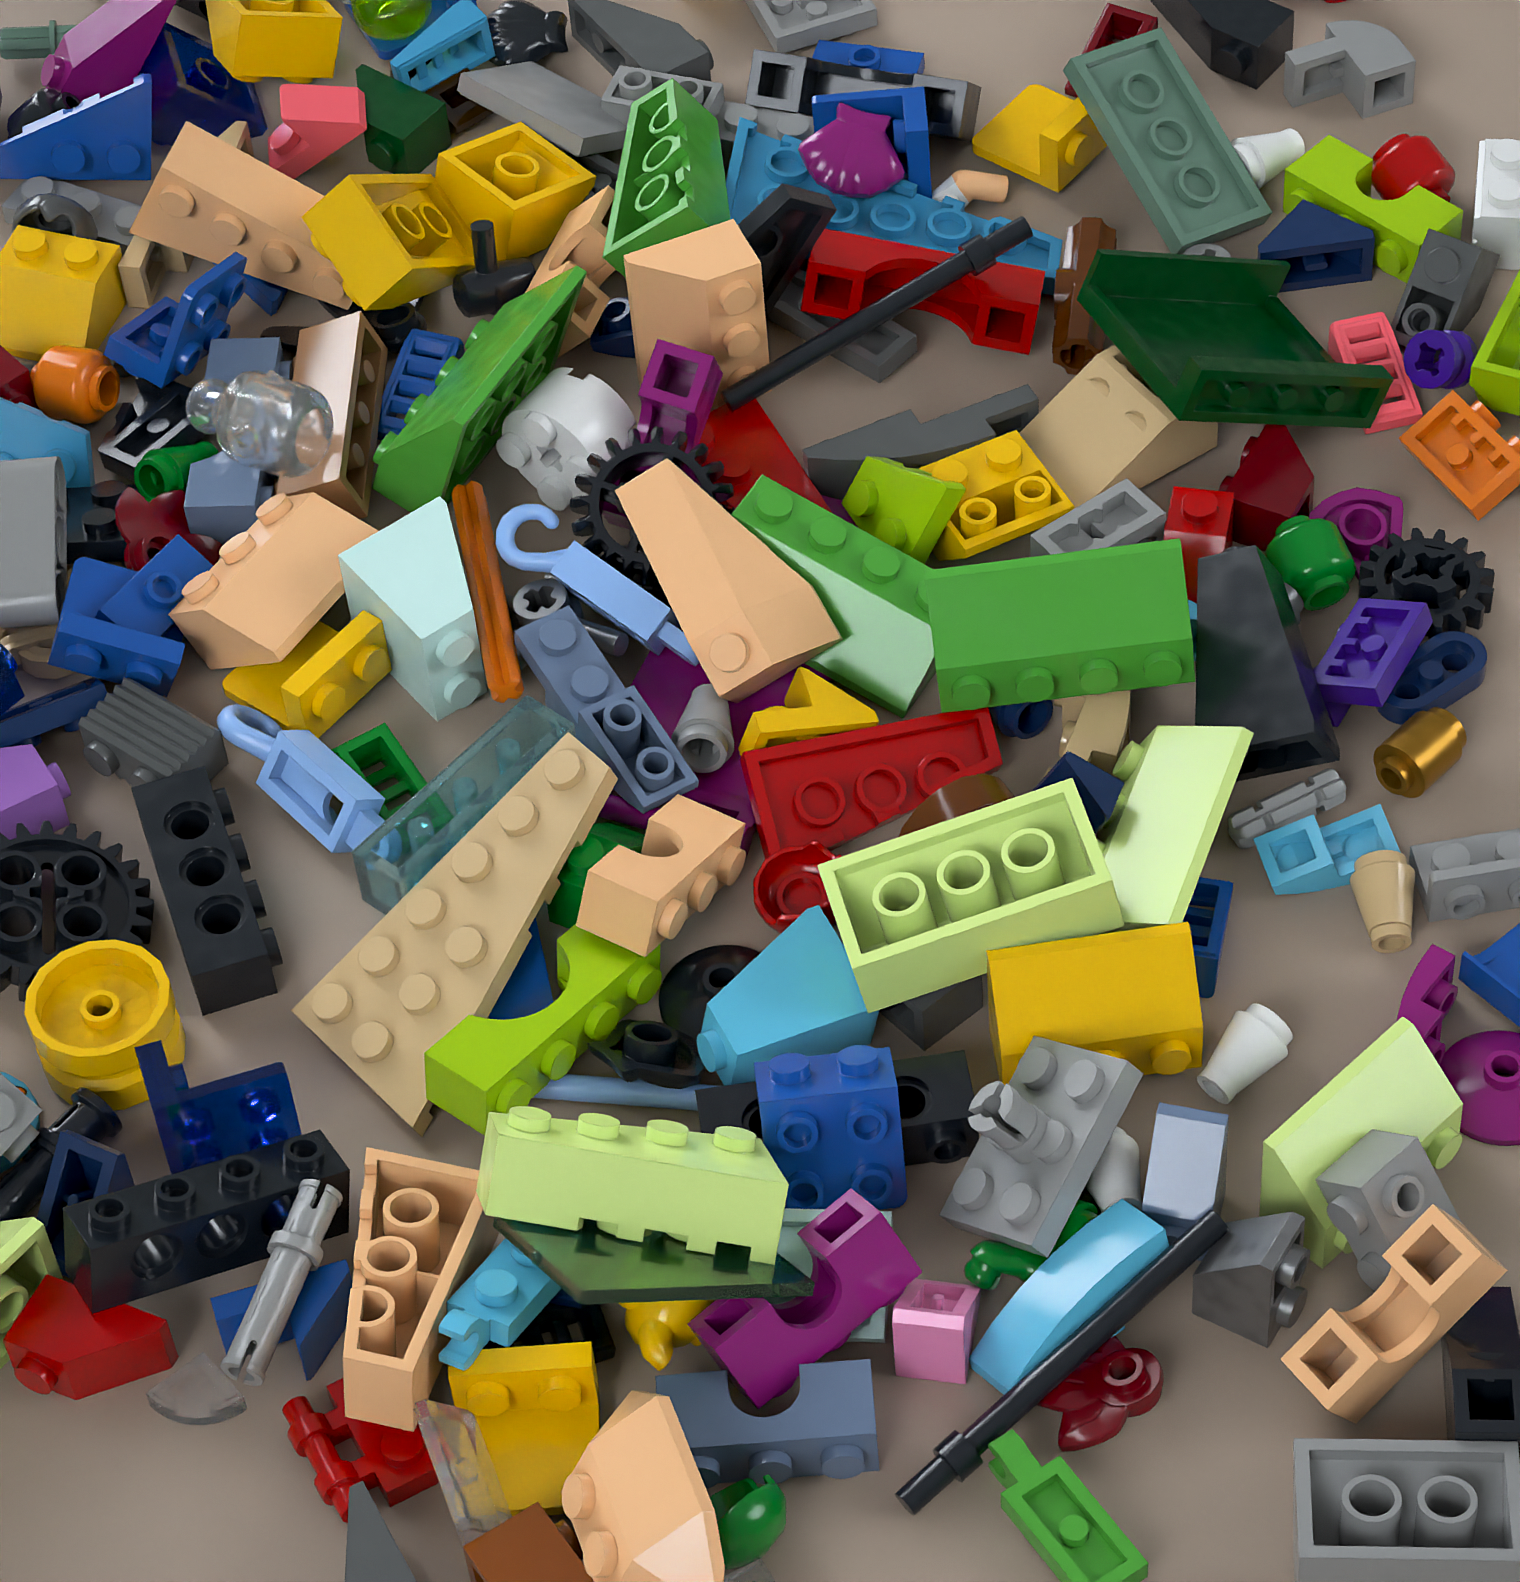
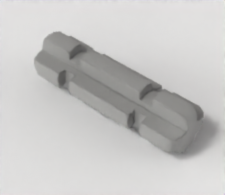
M1324 769L1308 777L1310 783L1308 785L1304 781H1299L1256 802L1258 806L1256 810H1254L1253 806L1249 805L1231 814L1227 818L1228 833L1239 848L1248 849L1255 845L1253 838L1312 814L1316 816L1318 815L1316 811L1318 807L1321 811L1325 812L1343 803L1346 799L1345 790L1347 789L1344 780L1339 777L1335 769Z

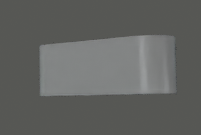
M59 456L0 460V627L6 629L58 625L67 590V495L63 463Z

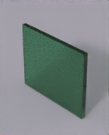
M494 1217L493 1227L579 1304L813 1296L815 1282L779 1253L776 1255L775 1265L749 1261L751 1247L718 1241L714 1255L686 1250L687 1242L675 1239L666 1232L652 1230L651 1235L644 1237L643 1242L616 1238V1235L599 1229L596 1225L597 1220L584 1218L583 1227L575 1231Z

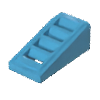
M460 0L390 61L394 79L421 92H425L463 69L468 68L472 70L495 57L487 16L471 0ZM432 59V61L426 65V61ZM416 68L417 74L410 80L408 72Z

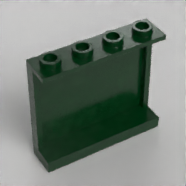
M1097 249L1077 296V301L1179 421L1371 428L1394 380L1382 365L1336 363L1280 301L1277 295L1291 267L1287 261Z

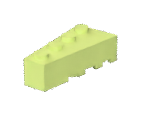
M515 1106L509 1109V1114L488 1113L476 1192L485 1215L575 1231L583 1227L584 1218L597 1220L596 1225L599 1229L616 1235V1238L643 1242L644 1237L652 1234V1230L666 1232L675 1239L687 1242L686 1250L715 1255L716 1243L719 1241L751 1247L749 1261L775 1265L789 1184L762 1140L756 1138L755 1133L743 1128L721 1126L715 1129V1134L689 1132L688 1127L669 1120H650L647 1122V1127L620 1125L618 1119L605 1114L583 1113L579 1115L577 1121L551 1118L549 1112L535 1107Z

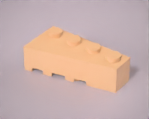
M186 121L163 162L128 233L219 264L234 252H238L247 257L244 274L346 310L349 309L353 302L345 293L342 287L343 278L335 266L314 247L311 241L312 232L301 218L324 196Z

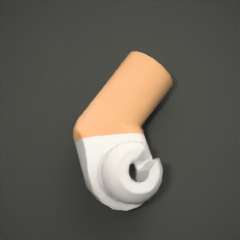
M958 170L932 192V199L942 202L945 196H949L965 202V207L973 199L1003 203L1008 193V177L993 173Z

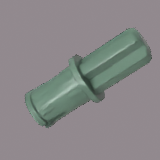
M50 20L49 26L3 27L0 29L1 58L6 60L46 58L49 54L54 55L64 34L76 25H57L56 20Z

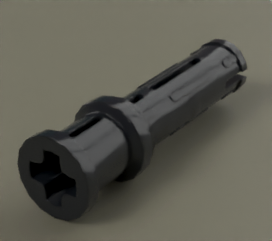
M79 1087L71 1095L73 1104L49 1128L40 1127L37 1130L40 1133L30 1143L31 1150L0 1180V1221L22 1219L43 1196L60 1131L70 1130L99 1143L105 1136L114 1137L121 1131L122 1123L118 1115L97 1094L87 1088Z

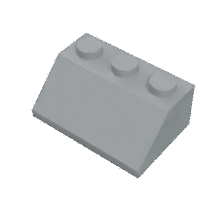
M1294 1438V1582H1520V1457L1518 1441Z

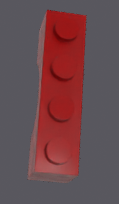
M824 229L810 253L800 311L846 319L952 257L955 253ZM996 261V265L977 276L969 273L909 309L930 312L948 319L966 333L973 345L1029 355L1045 271Z

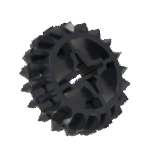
M658 426L653 427L651 432L652 443L642 444L640 433L636 428L628 431L631 447L624 450L621 449L618 441L614 438L606 440L605 445L611 457L608 461H605L597 454L591 453L587 458V462L597 476L577 474L575 478L576 487L589 495L571 498L569 504L572 512L587 515L571 524L575 536H591L582 546L595 555L605 552L600 559L613 568L620 565L619 572L631 581L635 573L642 574L641 585L648 593L653 591L654 576L656 575L633 527H631L629 532L631 539L626 549L610 536L603 524L604 502L616 505L618 512L626 515L615 492L616 489L626 483L621 482L617 486L615 485L617 480L634 469L656 465L668 458L718 503L726 501L734 495L731 483H714L725 472L721 461L711 462L701 467L709 454L708 447L704 443L696 445L687 454L685 450L688 437L685 432L679 431L674 436L671 445L664 444L663 428ZM720 504L730 514L735 510L734 507Z

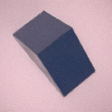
M1303 199L1258 245L1257 259L1287 261L1291 265L1279 293L1372 281L1375 237L1371 229Z
M70 1130L60 1131L36 1218L45 1226L61 1275L68 1278L70 1277L65 1271L63 1207L135 1186L125 1153Z

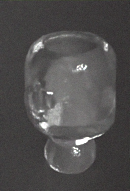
M259 370L242 372L229 384L218 378L204 379L192 388L186 403L187 418L192 426L205 434H217L218 443L228 458L244 466L283 478H295L309 474L320 464L328 452L333 437L334 422L332 408L326 397L318 390L306 384L280 377L273 370H270L268 373Z

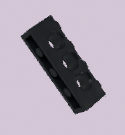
M205 766L131 787L142 829L202 1016L278 993L272 967L283 964L282 956L273 928L268 927L262 930L259 928L257 919L265 917L267 914L256 879L247 882L243 881L241 872L250 870L251 866L241 834L236 833L228 836L225 827L235 823L225 787L212 789Z
M965 1050L893 1060L898 1086L900 1118L912 1117L910 1119H901L905 1166L930 1162L948 1164L964 1157H970L979 1140V1133L970 1126L968 1117L974 1116L969 1111L970 1104L974 1098V1092ZM756 1081L695 1090L700 1133L715 1134L717 1127L732 1126L755 1133L756 1138H760L763 1142Z
M319 1129L63 1207L65 1271L92 1314L270 1258L271 1254L267 1250L268 1243L275 1231L283 1229L299 1192L298 1187L303 1179H316L320 1181L313 1209L317 1208L327 1184L337 1189L343 1197L341 1205L336 1209L323 1240L348 1233L350 1169Z

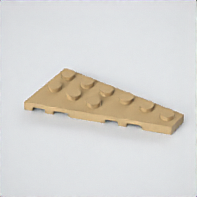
M569 732L291 1010L421 1137H423L433 1119V1116L429 1113L433 1103L426 1099L424 1053L468 1015L488 1018L532 938V934L528 929L543 902L550 905L561 885L557 876L572 849L582 846L618 780L608 765Z

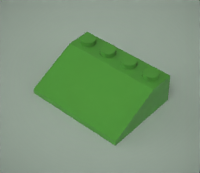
M575 266L505 303L490 322L482 318L476 324L466 341L465 348L467 351L463 356L458 359L452 355L446 361L435 380L437 388L429 397L421 393L409 408L404 419L406 426L398 435L390 431L379 444L372 460L378 464L372 489L410 513L439 496L448 506L452 501L451 493L457 484L464 485L502 437V426L505 418L553 371L587 271L579 266Z

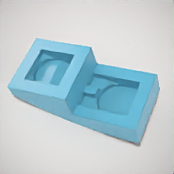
M1381 804L1319 828L1316 818L1312 814L1253 838L1275 895L1317 892L1349 885L1350 877L1355 872L1354 863L1362 855L1378 850L1400 852Z

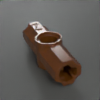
M1082 217L1079 223L1067 228L1063 268H1057L1054 289V320H1056V325H1054L1052 354L1053 363L1063 367L1067 374L1077 375L1098 353L1104 351L1106 334L1077 301V296L1097 249L1117 250L1116 229L1107 226L1102 218Z

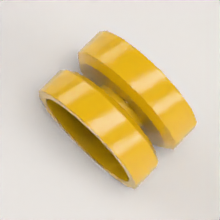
M116 939L87 941L61 951L42 966L26 991L24 1015L35 1042L43 1071L51 1089L70 1105L73 1104L71 1095L79 1087H83L97 1094L113 1111L125 1110L152 1099L172 1082L184 1061L186 1036L175 1007V998L170 981L161 961L142 946Z

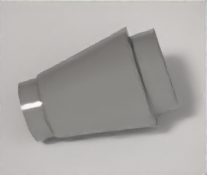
M703 684L693 690L691 698L671 738L691 770L696 773L716 771L731 757L734 751L729 700L720 698L712 684Z

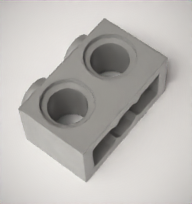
M1126 478L1030 535V557L1162 541L1166 525V512Z

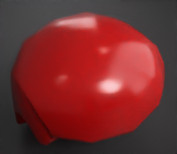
M812 841L803 847H785L766 858L753 879L754 905L764 922L778 933H782L805 910L819 905L831 926H836L837 923L817 865L842 857L841 854L836 856L820 842Z

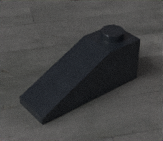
M1151 0V3L1210 70L1257 90L1285 62V52L1293 50L1294 11L1270 0Z

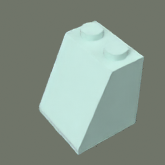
M440 496L338 555L351 621L363 610L382 620L392 667L389 673L437 722L456 710L469 706L476 698L488 692L474 610L447 503Z

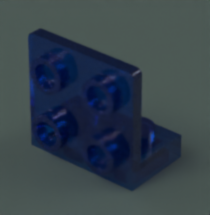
M161 1040L134 1047L171 1174L302 1135L284 1063L276 1062L189 1088L182 1062L171 1066L168 1065Z

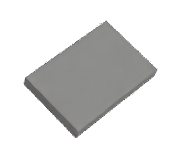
M533 61L463 72L460 75L457 91L461 95L513 123L521 121L548 142L576 157L623 149L627 126L601 109V97Z

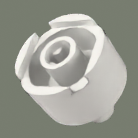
M568 367L557 368L550 372L505 418L502 426V437L496 443V449L502 460L508 465L517 468L537 488L540 499L548 507L558 511L564 510L570 504L571 498L589 495L582 492L575 485L577 474L597 476L588 465V456L594 453L605 461L611 459L605 445L606 440L609 438L617 440L622 450L630 447L628 431L636 424L627 404L607 383L591 374H588L583 380L570 376L568 374L574 368Z

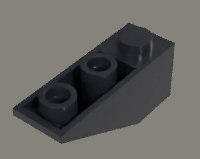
M1491 1287L1441 1338L1447 1440L1518 1441L1520 1457V1335L1511 1287Z

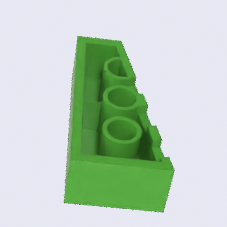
M673 78L631 103L602 256L625 278L623 255L731 220L718 120Z

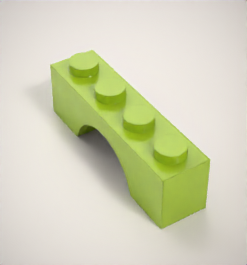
M576 924L573 925L557 939L558 987L563 992L560 997L545 1009L516 1019L497 1020L468 1015L424 1053L426 1099L485 1136L489 1112L509 1114V1109L512 1107L528 1106L530 1100L551 1079L557 1081L567 1074L574 1061L588 1049L587 1043L607 1039L624 1016L638 1004L643 1005L653 998L662 981L660 944L644 957L579 928Z

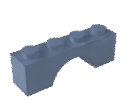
M280 337L211 339L204 378L207 394L218 399L225 416L220 423L231 426L240 431V433L221 452L190 464L184 511L190 534L211 537L220 542L222 546L237 534L246 532L258 519L255 515L257 509L265 501L275 496L273 482L274 479L279 478L282 457L279 440L280 437L285 436L288 415L285 399L286 396L291 394L293 380L292 361L284 360Z

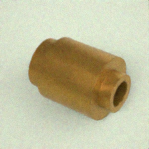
M1433 707L1428 711L1415 713L1374 751L1373 761L1379 782L1393 794L1408 798L1421 796L1460 760L1462 748L1467 742L1464 727L1452 713L1442 708Z

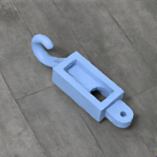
M522 504L513 507L502 516L496 529V547L501 558L509 566L523 571L551 573L568 592L659 656L663 649L667 647L691 665L697 666L699 661L689 645L684 632L679 629L681 626L673 610L575 540L568 549L546 553L524 552L517 548L515 533L522 523L528 520H539L548 529L558 527L559 518L551 509L541 504Z
M233 704L222 709L217 717V726L222 736L235 746L265 762L256 784L331 853L356 852L366 861H384L393 856L397 847L395 831L378 815L385 798L309 730H282L272 718L248 706ZM333 794L344 803L339 815L329 806Z

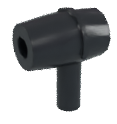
M478 220L470 226L475 267L456 274L452 285L456 305L462 314L468 318L486 314L496 315L505 303L526 292L536 274L529 258L520 257L497 261L493 222Z

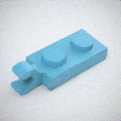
M520 1222L447 1301V1314L439 1325V1333L451 1337V1340L439 1353V1361L464 1371L474 1363L480 1351L489 1341L504 1347H510L580 1268L581 1245Z

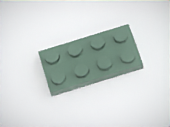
M1161 27L1070 58L1063 69L1064 74L1172 254H1183L1186 249L1202 243L1211 244L1260 226L1267 221L1273 213Z

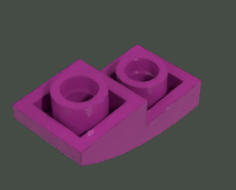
M1432 943L1410 977L1401 1000L1397 1021L1403 1016L1413 1023L1437 1063L1440 1064L1446 1045L1440 1042L1442 1020L1449 1013L1455 1002L1458 987L1452 984L1455 955Z

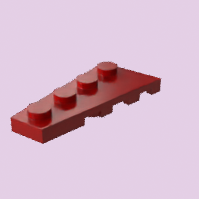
M757 399L752 400L734 412H731L728 406L724 404L709 413L699 444L704 443L708 447L709 454L701 467L711 462L721 461L725 472L714 483H731L734 490V495L719 504L729 505L736 509L763 474L832 513Z
M988 707L976 710L944 712L745 751L740 758L765 859L785 847H803L812 841H818L829 851H832L915 811L922 802L945 785L961 777L982 773L990 775L997 772L1003 765Z

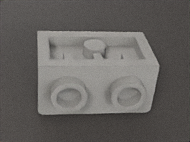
M1520 828L1410 846L1409 864L1415 870V882L1428 922L1447 919L1464 920L1478 914L1515 908L1520 909Z

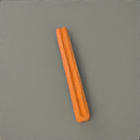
M471 480L467 485L457 484L452 490L451 496L487 685L491 691L492 699L499 703H504L509 698L518 699L521 697L524 685L514 644V635L486 496L484 495L482 485Z

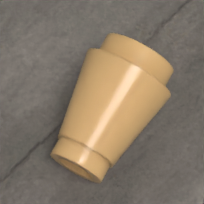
M1378 850L1364 854L1355 861V872L1351 875L1349 881L1368 935L1371 938L1372 948L1380 953H1395L1405 950L1412 943L1415 870L1407 864L1405 855L1397 851Z

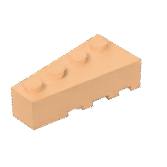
M366 1147L363 1189H361L358 1238L355 1243L352 1288H350L343 1350L345 1417L414 1432L443 1365V1362L439 1361V1353L451 1340V1337L439 1333V1325L447 1314V1301L490 1255L499 1235V1217L485 1215L476 1192L479 1170Z

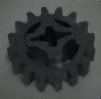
M1412 528L1410 540L1404 541L1400 536L1392 533L1388 535L1387 549L1378 545L1370 547L1369 561H1362L1360 565L1358 599L1370 598L1427 603L1433 619V623L1425 636H1428V639L1448 631L1465 632L1466 626L1479 630L1483 625L1484 613H1490L1492 609L1495 573L1494 569L1484 568L1486 554L1483 551L1467 553L1468 539L1462 537L1451 544L1445 541V530L1438 529L1432 539L1424 538L1419 528ZM1392 576L1391 583L1386 584L1387 580ZM1466 590V593L1460 598V591Z

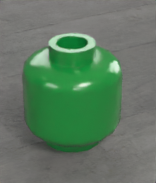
M1305 515L1292 517L1279 525L1275 531L1276 536L1267 546L1265 556L1282 575L1283 581L1295 589L1301 596L1305 609L1310 611L1325 609L1343 599L1349 592V584L1354 578L1356 564L1337 526L1332 521L1322 518L1309 519Z

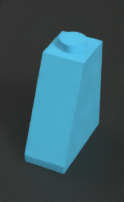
M819 905L805 910L707 1003L702 1030L697 1036V1048L706 1069L709 1072L716 1071L724 1086L755 1081L754 1062L770 1061L775 1056L781 1054L799 1053L805 1056L839 1053L842 1049L849 1046L871 1044L879 1010L868 1014L845 947Z

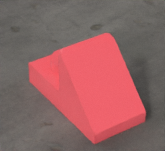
M282 84L279 87L280 114L284 123L278 126L273 134L268 137L269 166L295 179L366 131L365 93L358 87Z

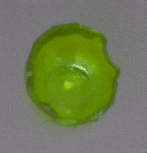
M350 0L353 16L358 27L367 35L384 41L407 39L424 26L432 12V0Z

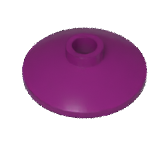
M1502 1030L1484 1031L1459 1040L1444 1053L1439 1066L1463 1103L1460 1132L1486 1144L1498 1146L1520 1145V1033ZM1497 1074H1508L1511 1075V1077H1501Z

